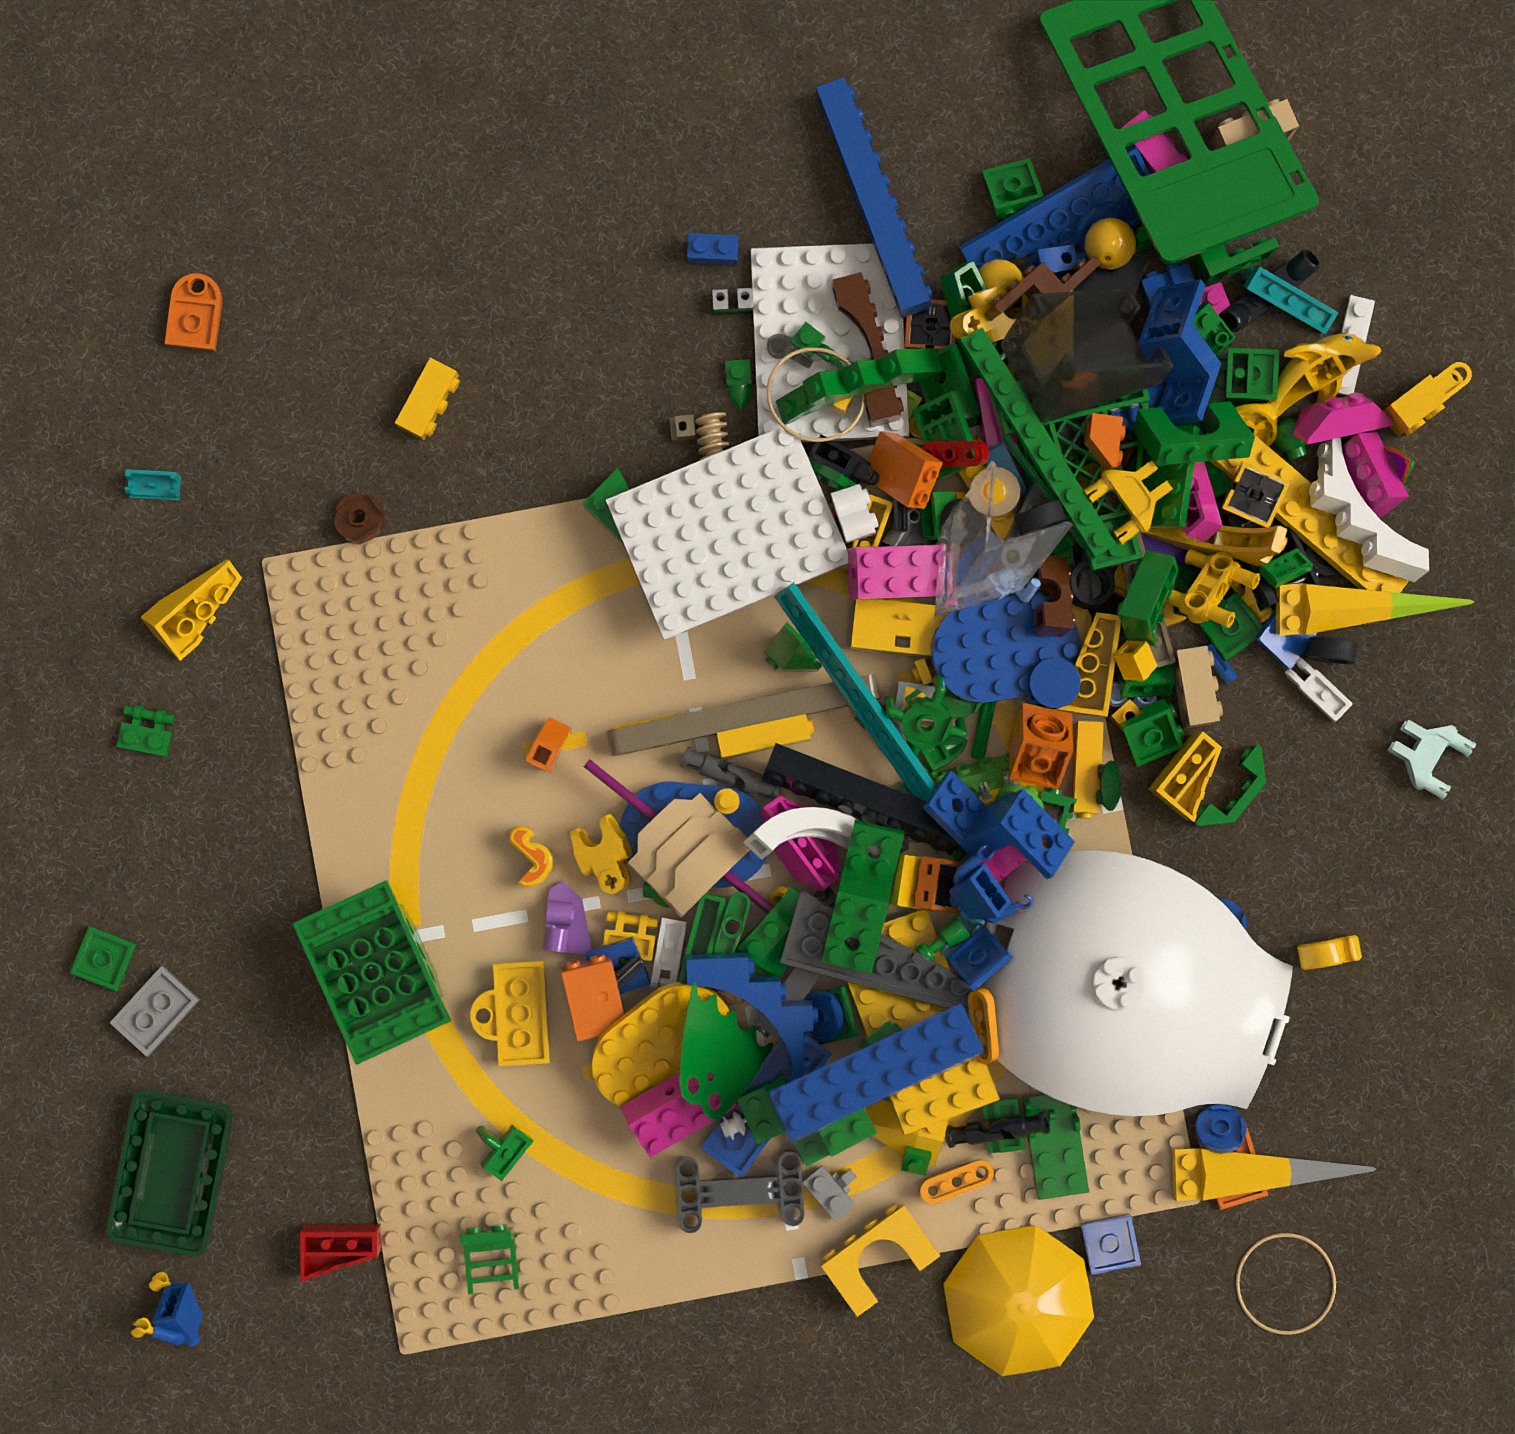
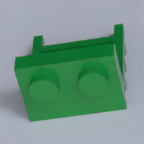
M1049 787L1044 789V791L1038 792V797L1043 805L1059 809L1056 822L1069 834L1070 829L1065 828L1066 821L1073 818V814L1069 813L1070 806L1076 804L1077 799L1061 795V790Z
M507 1224L492 1225L491 1229L481 1230V1227H469L460 1235V1246H464L468 1295L474 1294L473 1284L513 1280L514 1290L519 1289L514 1227H507ZM510 1249L511 1258L471 1262L470 1253ZM512 1265V1273L472 1277L471 1268Z

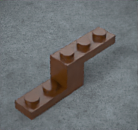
M1096 256L1088 261L1083 258L1073 267L1075 272L1072 275L1067 273L1060 280L1044 261L1036 268L1032 264L1021 273L1024 278L1020 282L1015 279L1005 288L1008 292L1004 296L999 294L988 303L991 308L984 315L991 322L1023 293L1040 313L1044 315L1094 271L1101 262Z

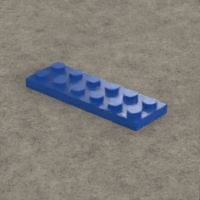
M808 1036L809 1048L804 1049V1058H809L811 1073L822 1068L832 1053ZM782 1037L765 1058L761 1068L744 1093L781 1076L784 1077L786 1084L794 1081L792 1061ZM736 1101L738 1107L724 1115L728 1120L733 1118V1112L740 1114L741 1118L744 1116L738 1101ZM722 1117L700 1148L742 1178L769 1140L757 1145L749 1125H745V1135L737 1132L734 1134V1140H732L731 1136L725 1137L720 1123L724 1122Z

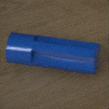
M1213 643L1207 646L1208 651H1212L1214 666L1212 667L1224 684L1227 685L1238 676Z

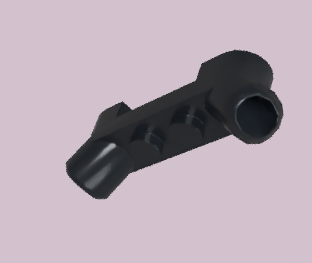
M1302 250L1273 274L1297 288L1319 269V261L1311 251ZM1249 291L1233 305L1221 312L1220 317L1233 333L1247 327L1274 304Z

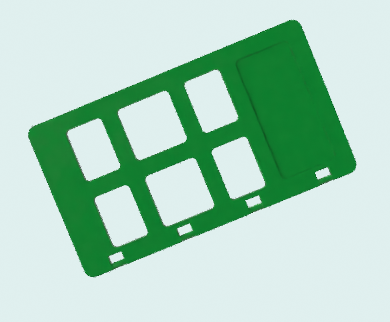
M1073 0L1048 9L1041 14L1040 25L1151 242L1164 263L1172 264L1305 214L1317 207L1319 197L1310 180L1307 179L1301 163L1279 122L1270 110L1264 94L1243 55L1240 54L1235 40L1213 0H1189L1202 26L1159 43L1151 42L1138 15L1178 0ZM1116 23L1121 24L1134 48V52L1091 68H1084L1070 40ZM1211 44L1216 50L1234 87L1186 104L1182 101L1162 61ZM1230 47L1234 54V57L1229 59L1223 50ZM1143 69L1146 71L1166 112L1122 129H1116L1094 86ZM1244 105L1259 134L1214 151L1209 150L1194 122L1234 106ZM1263 109L1268 119L1261 121L1257 111ZM1170 130L1177 131L1191 159L1150 175L1140 176L1125 148ZM1297 173L1302 183L1295 185L1290 175Z

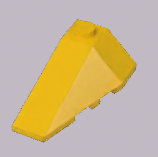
M226 559L159 600L140 618L153 635L181 661L200 644L203 636L200 635L207 623L213 624L216 619L213 616L214 612L220 604L228 601L242 577L232 563Z
M881 1100L865 1108L877 1132L873 1137L903 1156L907 1146L932 1151L929 1165L935 1166L944 1141L948 1119L903 1136L891 1102Z

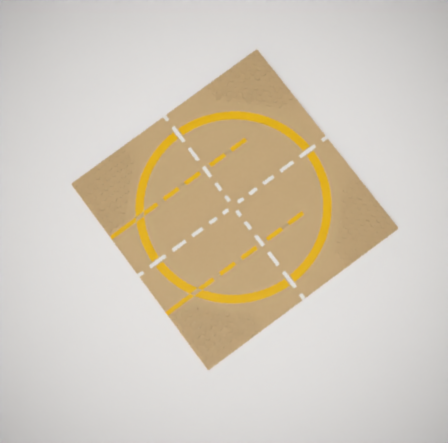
M980 425L969 428L972 438L980 436L981 441H983ZM907 439L913 444L923 445L922 439ZM874 445L850 450L869 461ZM1009 451L1026 485L1023 467L1012 452ZM958 473L936 481L932 491L964 492L966 499H971L970 492ZM828 480L824 483L818 481L826 501L829 502L831 500V493H834L836 490L827 485ZM862 481L860 482L861 489L866 488L868 495L871 494L893 502V497L877 486H869ZM1023 496V497L1020 498L1019 503H1018V504L1016 505V507L1013 509L1012 512L1014 513L1015 516H1016V514H1017V512H1018V510H1019V508H1020V506H1021V504H1022V502H1023L1025 496ZM588 498L376 537L360 545L349 542L263 559V573L322 909L388 880L398 903L403 905L417 929L436 971L444 995L442 1000L452 1020L358 1065L355 1064L347 1046L377 1223L381 1224V1246L399 1349L402 1354H411L826 1275L820 1264L824 1261L822 1256L833 1248L836 1251L845 1246L843 1244L845 1239L854 1233L857 1236L865 1231L864 1226L874 1218L877 1221L886 1216L884 1211L895 1203L898 1206L902 1203L905 1205L938 1253L968 1248L977 1235L1032 1225L1038 1226L1045 1232L1078 1227L1080 1223L1125 1214L1136 1216L1194 1205L1200 1202V1200H1173L1172 1149L1190 1148L1183 1110L1153 1116H1124L1076 1107L1081 1124L1080 1135L1089 1193L1038 1200L1028 1137H1025V1150L988 1154L987 1143L976 1145L965 1143L949 1148L946 1136H944L935 1166L929 1165L926 1176L901 1171L904 1156L873 1136L832 1157L829 1155L806 1167L795 1143L789 1145L785 1134L782 1133L768 1141L743 1177L779 1175L778 1157L780 1153L785 1150L797 1152L800 1156L804 1200V1219L802 1223L797 1226L785 1224L781 1216V1203L702 1208V1224L700 1229L695 1233L684 1232L680 1228L676 1187V1165L678 1161L686 1156L694 1158L699 1165L700 1180L739 1177L700 1148L721 1118L714 1120L650 1158L629 1127L621 1108L608 1101L596 1086L591 1068L593 1049L599 1037L577 1042L560 970L569 961L579 960L580 963L586 962L585 954L543 950L549 889L564 881L582 898L592 949L603 946L605 929H616V923L607 922L608 912L618 913V910L626 911V914L641 916L642 913L649 914L648 917L658 918L657 928L647 927L646 935L656 936L653 960H644L650 981L662 918L687 922L678 982L699 901L686 914L680 917L671 907L665 908L657 905L652 898H644V880L628 864L629 861L627 859L624 861L630 872L631 882L627 888L615 894H607L602 891L595 874L585 876L581 872L574 857L570 831L582 826L590 840L600 844L602 830L599 825V818L611 814L620 826L622 815L628 805L627 801L583 766L589 759L592 760L634 795L651 785L661 782H682L737 789L700 775V772L680 766L688 746L692 747V750L704 755L709 753L722 758L717 735L612 756L607 731L832 683L833 680L823 666L818 672H782L779 668L774 670L765 661L767 658L765 650L786 622L798 632L775 599V595L664 641L625 546L584 508L583 503ZM894 505L892 507L881 541L885 536L894 518ZM837 518L835 523L838 527L839 532H841L842 530L839 524V520ZM1035 539L1027 554L1026 565L1029 569V564L1038 556ZM915 543V544H912V545H910V546H924V545L921 544V543ZM1072 552L1071 564H1073V566H1074V565H1075V562H1074V557H1073V552ZM1007 557L1006 560L1011 563L1013 557ZM999 564V565H998L994 570H992L991 572H994V571H996V570L1002 568V566H1000L1001 564ZM837 568L797 585L860 676L876 674L881 699L877 700L878 702L880 701L883 704L886 696H892L895 702L899 681L921 684L920 682H915L911 669L914 668L913 664L915 661L923 658L850 650L856 599H849L848 570ZM992 594L989 599H993L996 597L994 594ZM941 596L872 598L951 607ZM895 637V647L909 648L910 639ZM1084 642L1080 644L1079 655L1084 645ZM924 658L933 680L936 673L932 661L929 658ZM1031 695L998 700L996 702L985 758H994L1009 752V740L1022 703ZM851 706L806 715L807 720L812 719L815 734H810V741L786 746L893 789L898 788L904 783L866 728L863 729L855 721L854 718L857 715L853 712L854 710ZM981 707L970 716L962 717L965 721L966 739L968 740L965 750L949 765L938 770L955 768L959 764H971L980 761L973 759L971 753ZM1072 713L1073 753L1059 787V790L1062 791L1061 795L1072 798L1075 724L1077 721L1104 722L1102 764H1106L1110 760L1114 761L1105 717ZM549 717L572 728L551 773L525 761L536 737ZM889 717L891 721L896 722L901 728V720ZM951 717L952 726H955V720L957 718ZM920 721L919 724L922 727H929L933 722ZM902 732L901 736L904 738V740H905V742H906V741H907L906 736H905V735L903 734V732ZM773 749L726 758L724 760L764 774ZM918 754L917 758L919 762L922 764L926 772L929 774L927 768L925 767L923 761L921 760ZM1013 780L1014 784L1023 787L1032 786L1037 792L1047 789L1044 786ZM780 787L777 797L781 795L787 800L794 801L805 807H814L811 798L796 795L791 790ZM744 792L752 797L761 808L772 802L770 798L757 793L752 795ZM1121 796L1117 807L1113 811H1108L1103 805H1100L1099 814H1093L1092 819L1077 818V813H1072L1073 818L1066 821L1065 828L1070 829L1068 835L1075 841L1069 852L1098 850L1132 855ZM952 801V808L957 812V805ZM1044 805L1045 811L1056 821L1059 809ZM850 815L859 821L865 822L862 818ZM526 826L535 833V837L530 839L531 843L544 845L553 856L552 871L547 879L536 887L526 888L517 884L534 864L509 842V833L514 827ZM908 837L909 849L900 853L920 858L924 856L956 862L953 855L957 851H954L950 856L946 851L935 853L930 845L923 842H915ZM1041 837L1043 847L1046 848V841ZM834 843L838 848L839 871L842 875L847 849ZM774 850L768 854L759 871L744 882L768 902L769 895L778 886H784L788 889L793 886L797 891H804L812 896L818 891V889L795 880ZM966 853L964 859L959 863L965 862L971 856ZM1026 859L1023 863H1021V864L1018 865L1017 867H1019V866H1021V865H1023V864H1025V863H1027V862H1029V861ZM1007 876L998 882L1003 890ZM616 877L612 878L614 882H617ZM841 878L829 886L836 894ZM733 886L727 888L711 887L706 893L726 898L722 913L723 917L731 896L739 891ZM891 889L885 922L919 911V909L891 905L894 891ZM751 900L744 931L739 943L766 914L765 911ZM935 910L928 911L938 938L941 936L939 931L957 914ZM731 919L726 922L725 930L729 934H735L739 930V923ZM624 924L623 932L638 933L639 926ZM1000 925L996 927L994 937L1006 950L1013 929ZM544 961L550 1063L498 1066L497 1041L485 1039L475 1031L470 1019L471 1007L482 993L494 990L493 964ZM947 961L949 969L952 972L958 974V972ZM789 965L780 975L781 984H783L795 967ZM661 969L660 977L670 978L671 971ZM822 974L808 994L818 990L825 991L845 986L858 1033L856 1037L821 1045L832 1053L824 1065L826 1066L861 1050L858 1045L866 1039V1035L845 980ZM1120 977L1112 980V985H1115L1114 990L1122 986ZM650 985L620 994L624 1014L657 989L650 988ZM709 987L713 989L715 992H717L716 988ZM744 1000L741 1004L734 1003L732 1006L727 1004L730 1012L736 1010L739 1029L745 1031L751 1026H758L754 1021L761 1011ZM481 1008L478 1010L476 1017L480 1023H487L491 1015L487 1009ZM756 1030L757 1043L762 1047L771 1042L774 1047L781 1038L779 1033L776 1037L770 1034L767 1038ZM808 1033V1036L813 1039L814 1036ZM997 1059L986 1064L999 1099L1019 1098L1021 1114H1025L1023 1097L1045 1094L1019 1079ZM889 1097L883 1099L884 1101L891 1102ZM982 1107L949 1118L947 1126H964L967 1122L984 1120ZM513 1124L533 1139V1143L503 1181L493 1176L480 1165L492 1148L486 1145L476 1133V1129L479 1126H484L494 1138L500 1140ZM787 1155L782 1160V1165L787 1169L795 1167L797 1163L796 1158L792 1155ZM975 1160H985L993 1168L994 1176L989 1184L943 1202L929 1204L920 1195V1186L927 1178ZM685 1162L681 1164L680 1171L682 1174L689 1176L694 1173L695 1168L690 1162ZM821 1165L831 1176L835 1172L841 1176L849 1168L856 1175V1178L847 1185L851 1189L847 1195L854 1202L855 1206L838 1221L831 1217L803 1184V1181ZM983 1168L976 1170L977 1177H982L985 1174ZM954 1177L952 1185H960V1177ZM789 1181L784 1185V1191L787 1194H795L798 1190V1185L794 1181ZM930 1186L928 1193L930 1195L936 1194L937 1187ZM686 1188L682 1191V1197L686 1201H693L696 1198V1192L692 1188ZM790 1207L786 1210L785 1215L790 1220H796L800 1216V1211L796 1207ZM687 1214L683 1218L684 1224L688 1227H694L698 1223L697 1217L693 1214ZM507 1224V1227H514L519 1289L514 1290L513 1280L473 1284L474 1294L468 1295L464 1246H460V1235L469 1227H481V1230L491 1229L492 1225ZM886 1239L876 1240L868 1244L861 1252L858 1268L910 1259V1257L898 1243ZM510 1249L470 1253L471 1262L511 1258ZM512 1265L471 1268L472 1277L512 1273Z

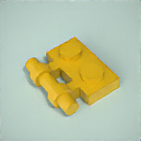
M618 910V913L608 912L607 922L616 923V929H605L603 946L634 937L641 958L646 961H652L656 936L646 935L647 927L657 928L658 918L648 917L649 914L642 913L641 916L626 914V911ZM624 924L639 926L638 933L623 932Z

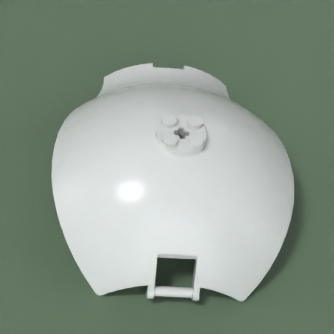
M1110 851L1068 852L1055 875L1049 879H1046L1030 862L1012 870L1007 876L1004 886V892L1013 903L1019 901L1021 904L1026 905L1029 903V899L1024 897V895L1028 894L1033 901L1029 908H1017V913L997 923L987 922L986 925L993 935L997 925L1013 929L1007 951L1013 958L980 986L986 988L994 999L999 1046L997 1060L1019 1079L1046 1095L1073 1106L1101 1113L1124 1116H1153L1204 1104H1226L1247 1109L1261 1082L1267 1065H1275L1276 1059L1274 1058L1284 1026L1290 1019V1017L1284 1015L1293 966L1274 958L1260 948L1251 939L1232 912L1207 889L1183 874L1151 860ZM1120 977L1122 986L1114 990L1115 985H1112V980ZM1273 1019H1276L1265 1055H1262Z

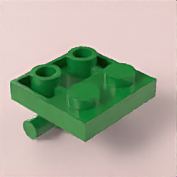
M1204 301L1198 306L1192 324L1217 356L1236 337L1209 302Z

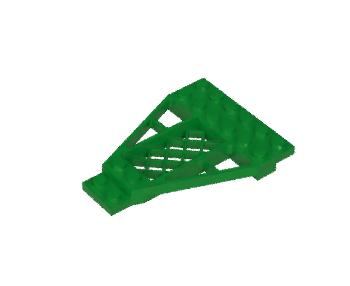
M1135 355L1016 382L1061 455L1062 451L1059 441L1068 446L1062 457L1068 467L1075 471L1073 474L1075 478L1079 473L1090 480L1087 487L1099 480L1096 477L1103 468L1095 456L1090 454L1091 451L1089 449L1085 451L1075 444L1080 434L1085 436L1086 430L1083 428L1087 423V418L1092 413L1108 415L1109 413L1135 407L1146 409L1150 401L1144 376H1140ZM989 392L1001 439L1048 502L1056 500L1036 471L1038 469L1036 466H1031L1012 440L1011 436L1016 434ZM1085 419L1080 427L1073 423ZM1060 425V427L1058 428V430H1057V432H1056L1055 426ZM1064 425L1077 432L1072 442L1059 435ZM1138 437L1137 442L1120 445L1119 447L1121 451L1132 448L1136 449L1133 472L1139 470L1142 464L1143 445ZM1071 449L1084 456L1078 466L1066 459ZM1087 458L1099 465L1094 475L1081 468ZM1122 464L1117 466L1115 470L1123 471ZM1108 491L1100 500L1094 501L1097 505L1095 508L1096 512H1098L1100 507L1110 512L1099 517L1117 544L1098 557L1092 558L1067 516L1062 521L1082 549L1085 548L1091 571L1142 558L1136 535L1121 545L1118 539L1126 533L1124 532L1117 538L1113 534L1114 530H1117L1131 520L1130 513L1121 501L1116 509L1103 502L1109 492L1117 496L1114 491Z

